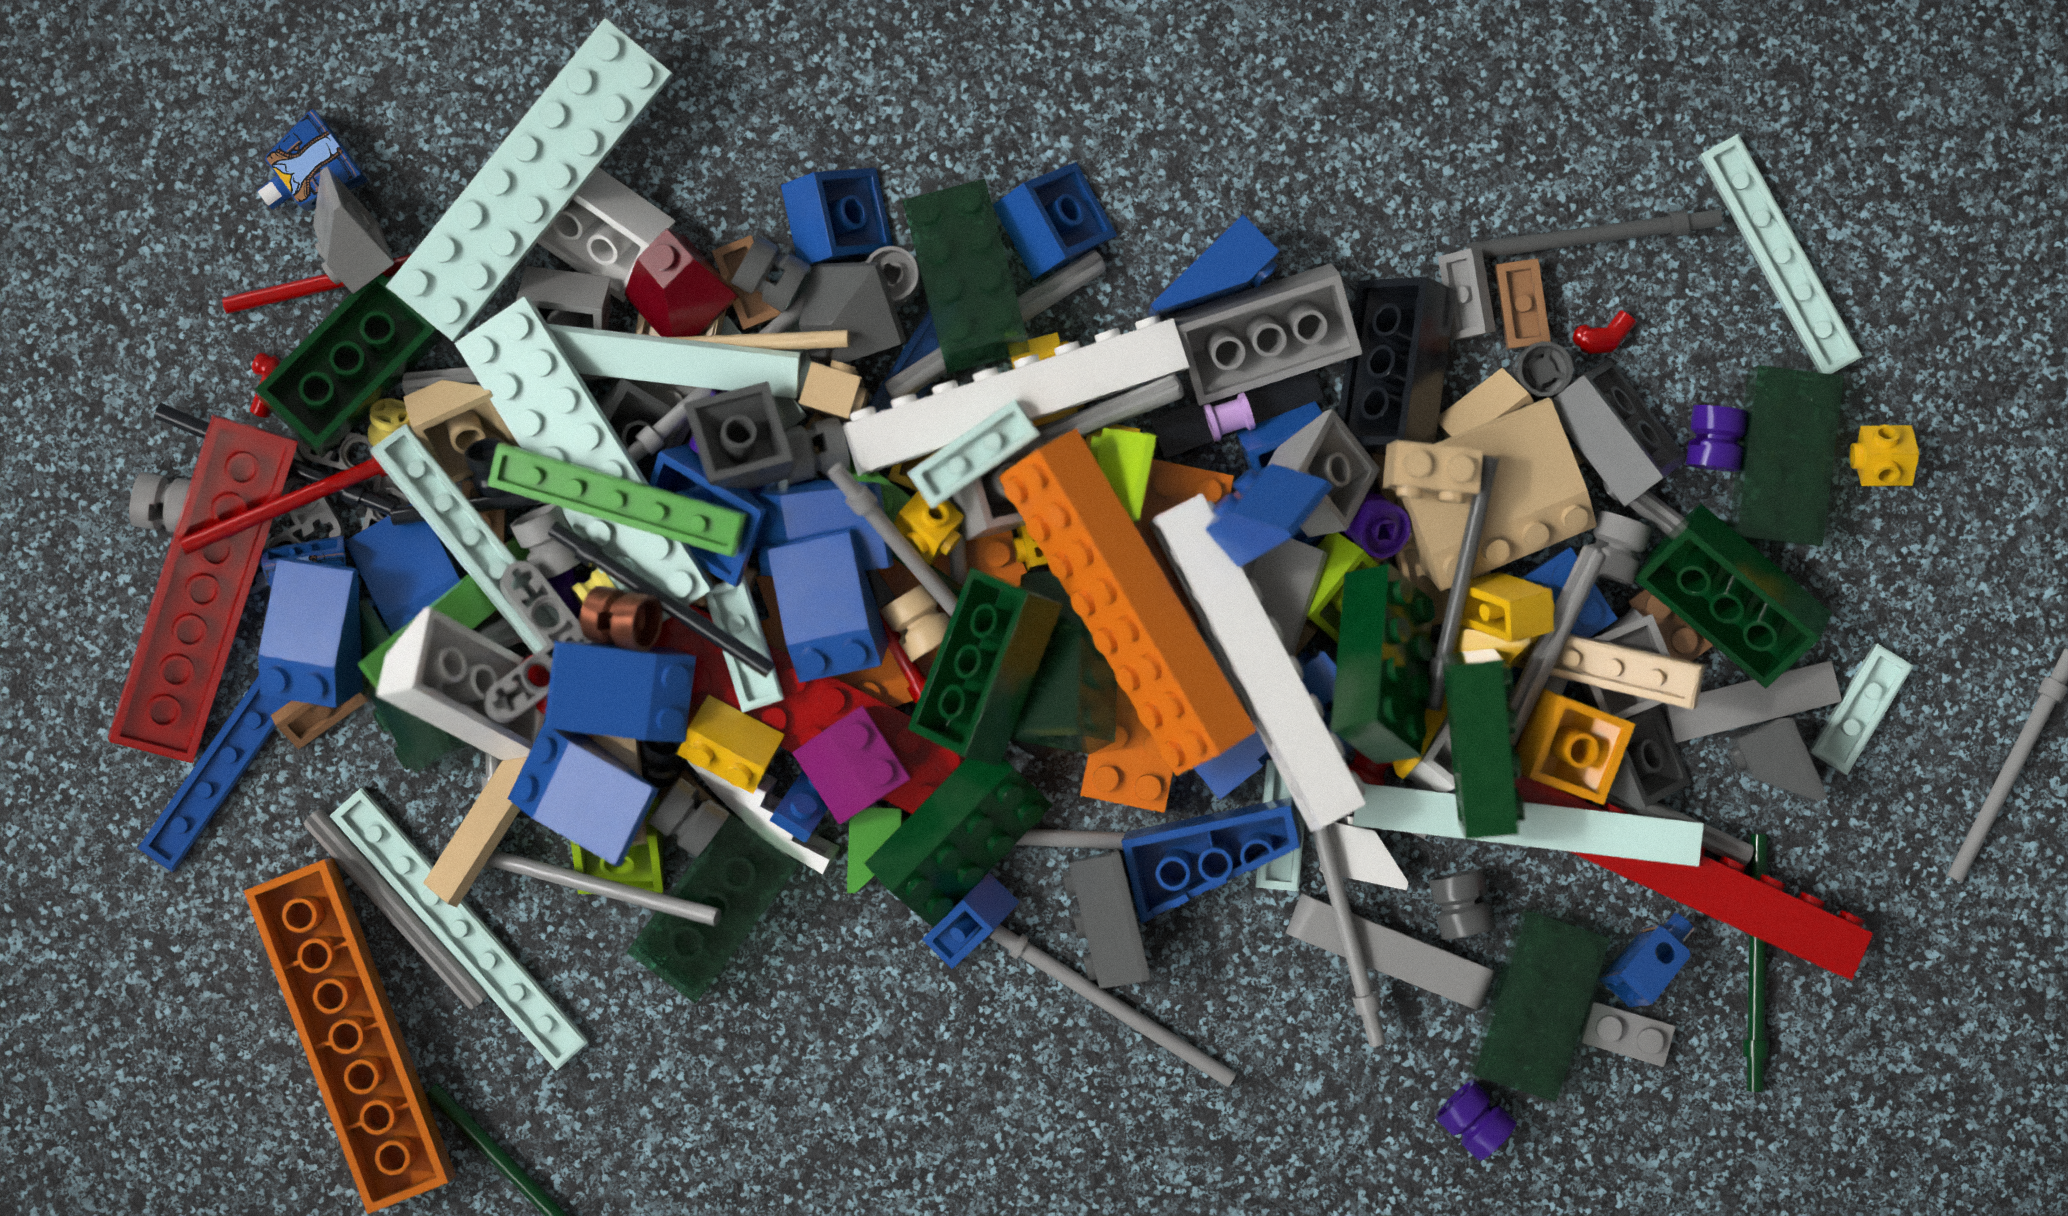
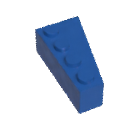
M1306 650L1296 658L1304 675L1301 681L1307 693L1316 696L1323 708L1325 717L1333 708L1337 666L1324 651H1318L1311 656ZM1245 710V712L1247 713V715H1248V717L1250 718L1251 722L1253 723V721H1252L1251 717L1249 716L1247 710ZM1256 731L1222 754L1193 767V769L1214 795L1221 800L1266 763L1265 760L1271 755L1258 731Z
M1293 797L1127 831L1121 842L1140 923L1142 924L1172 907L1175 908L1188 902L1191 898L1212 888L1215 889L1247 871L1250 872L1300 848L1302 835Z

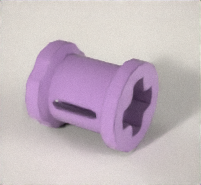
M1244 392L1238 394L1237 399L1214 407L1210 403L1203 405L1206 420L1215 442L1221 440L1222 435L1245 427L1249 431L1256 429L1253 414Z

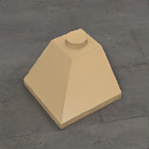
M440 380L404 396L403 399L410 425L415 435L454 483L474 474L468 468L464 454L467 447L472 443L484 438H499L506 442V444L521 448L491 402L490 398L493 396L490 389L484 391L482 386Z

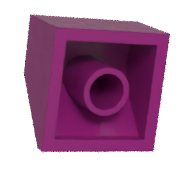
M862 705L792 752L839 825L912 777L865 705Z

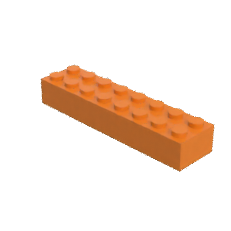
M1077 428L1039 448L998 476L1003 485L1005 495L1014 503L1026 523L1029 535L1039 545L1048 560L1051 572L1061 582L1071 599L1073 609L1082 617L1093 636L1095 646L1104 654L1115 673L1117 683L1126 691L1138 711L1141 723L1151 733L1160 748L1163 760L1171 767L1176 776L1222 754L1257 731Z
M1152 459L1140 519L1135 527L1197 629L1199 619L1148 523L1156 516L1201 493L1206 502L1212 501L1216 505L1225 496L1230 494L1234 476ZM1107 661L1080 796L1165 813L1173 770L1163 760L1160 748L1149 730L1141 723L1138 711L1126 691L1117 683L1115 673Z
M332 857L244 890L367 1214L449 1183L456 1177L455 1170L335 859Z

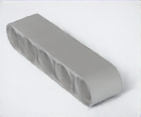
M1301 893L1285 933L1345 957L1332 905ZM1352 913L1367 967L1470 1008L1481 1010L1495 975V970Z

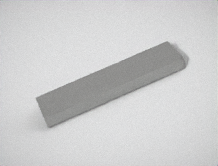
M1832 660L1785 671L1766 689L1755 679L1700 692L1698 705L1695 709L1664 703L1674 743L1839 703L1842 702Z

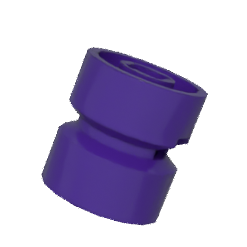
M1693 405L1690 430L1696 434V437L1688 442L1686 466L1715 471L1741 472L1744 447L1738 443V439L1746 435L1748 411L1715 405Z
M1370 488L1348 529L1339 533L1371 556L1386 558L1395 555L1405 546L1411 533V521L1403 509Z
M1472 1079L1461 1086L1445 1102L1436 1114L1435 1119L1453 1136L1461 1134V1144L1478 1161H1482L1508 1138L1516 1127L1517 1122L1500 1105L1490 1106V1095Z

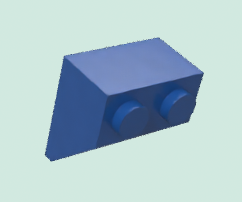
M1077 162L1022 183L992 205L1033 279L1062 268L1118 236Z
M876 168L812 172L781 185L796 257L810 264V267L816 264L842 263L869 257L881 247L893 246Z
M1270 464L1257 473L1251 468L1234 482L1235 493L1228 494L1214 506L1212 511L1215 513V516L1204 529L1239 568L1292 538L1333 486L1328 480L1276 464Z

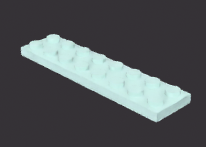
M604 18L386 287L450 340L456 342L668 83L673 74Z
M529 296L522 297L454 343L484 391L490 389L493 396L490 398L491 402L522 449L649 485ZM560 507L575 533L584 539L588 536L603 545L602 550L685 605L689 606L715 589L686 543ZM607 575L616 587V589L624 590L626 593L633 592L632 590H630L629 588H627L611 576ZM662 611L663 623L672 616Z

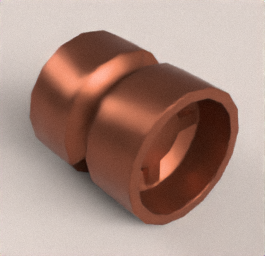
M596 586L590 590L585 597L580 614V628L587 640L608 645L617 644L622 648L644 652L652 648L657 641L663 621L662 607L660 601L655 596L635 592L626 593L624 590L606 586Z

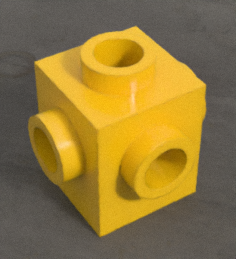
M1912 425L1860 426L1858 441L1850 446L1849 459L1851 468L1858 471L1861 486H1913L1920 453Z
M918 491L898 512L894 525L920 556L931 565L941 553L948 556L961 540L962 535L958 533L964 515L958 512L956 507L948 500L931 509Z

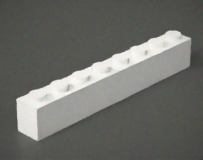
M1159 315L1152 316L1136 322L1137 330L1121 335L1119 328L1108 330L1094 336L1096 343L1080 348L1078 341L1071 342L1055 348L1056 356L1041 361L1038 354L1013 362L1015 369L999 374L997 367L973 374L975 382L958 387L956 380L937 385L932 388L934 395L917 400L916 394L913 393L892 400L893 408L876 413L874 406L849 414L851 422L845 423L842 428L858 477L937 452L1014 399H1017L1029 419L1033 421L1163 379L1170 375L1182 373L1189 368V364L1174 319L1161 322Z
M1201 493L1156 516L1148 524L1307 826L1313 832L1366 805L1362 797L1365 794V789L1358 775L1354 771L1349 772L1342 756L1345 755L1340 740L1333 732L1329 734L1321 719L1324 717V711L1320 702L1314 694L1309 695L1301 681L1304 675L1300 664L1293 655H1287L1281 643L1283 634L1280 626L1272 616L1267 617L1260 602L1263 600L1257 583L1252 578L1247 579L1242 568H1238L1204 529L1215 516V513L1212 511L1215 505L1212 501L1206 502Z

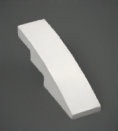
M687 760L710 789L746 824L782 851L821 874L834 861L840 846L814 833L804 843L769 821L775 809L782 801V799L771 794L778 779L765 773L754 794H751Z

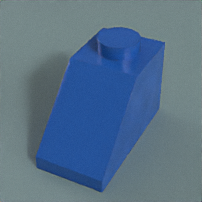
M989 872L922 940L953 969L995 930L1017 906L1019 901Z

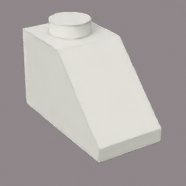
M1344 816L1340 818V823L1332 822L1328 825L1342 877L1407 890L1408 880L1374 830L1352 826L1353 817Z

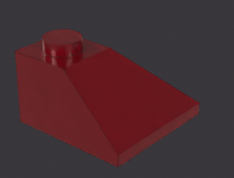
M668 228L637 257L624 296L661 337L701 336L739 297L686 236Z

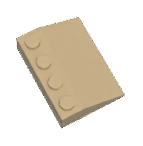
M1549 397L1434 444L1483 450V455L1499 458L1472 578L1597 527L1588 489L1554 404ZM1423 493L1421 499L1402 497L1405 511L1411 521V533L1422 571L1440 591L1452 587L1472 496L1466 497L1465 503L1439 501L1440 494Z

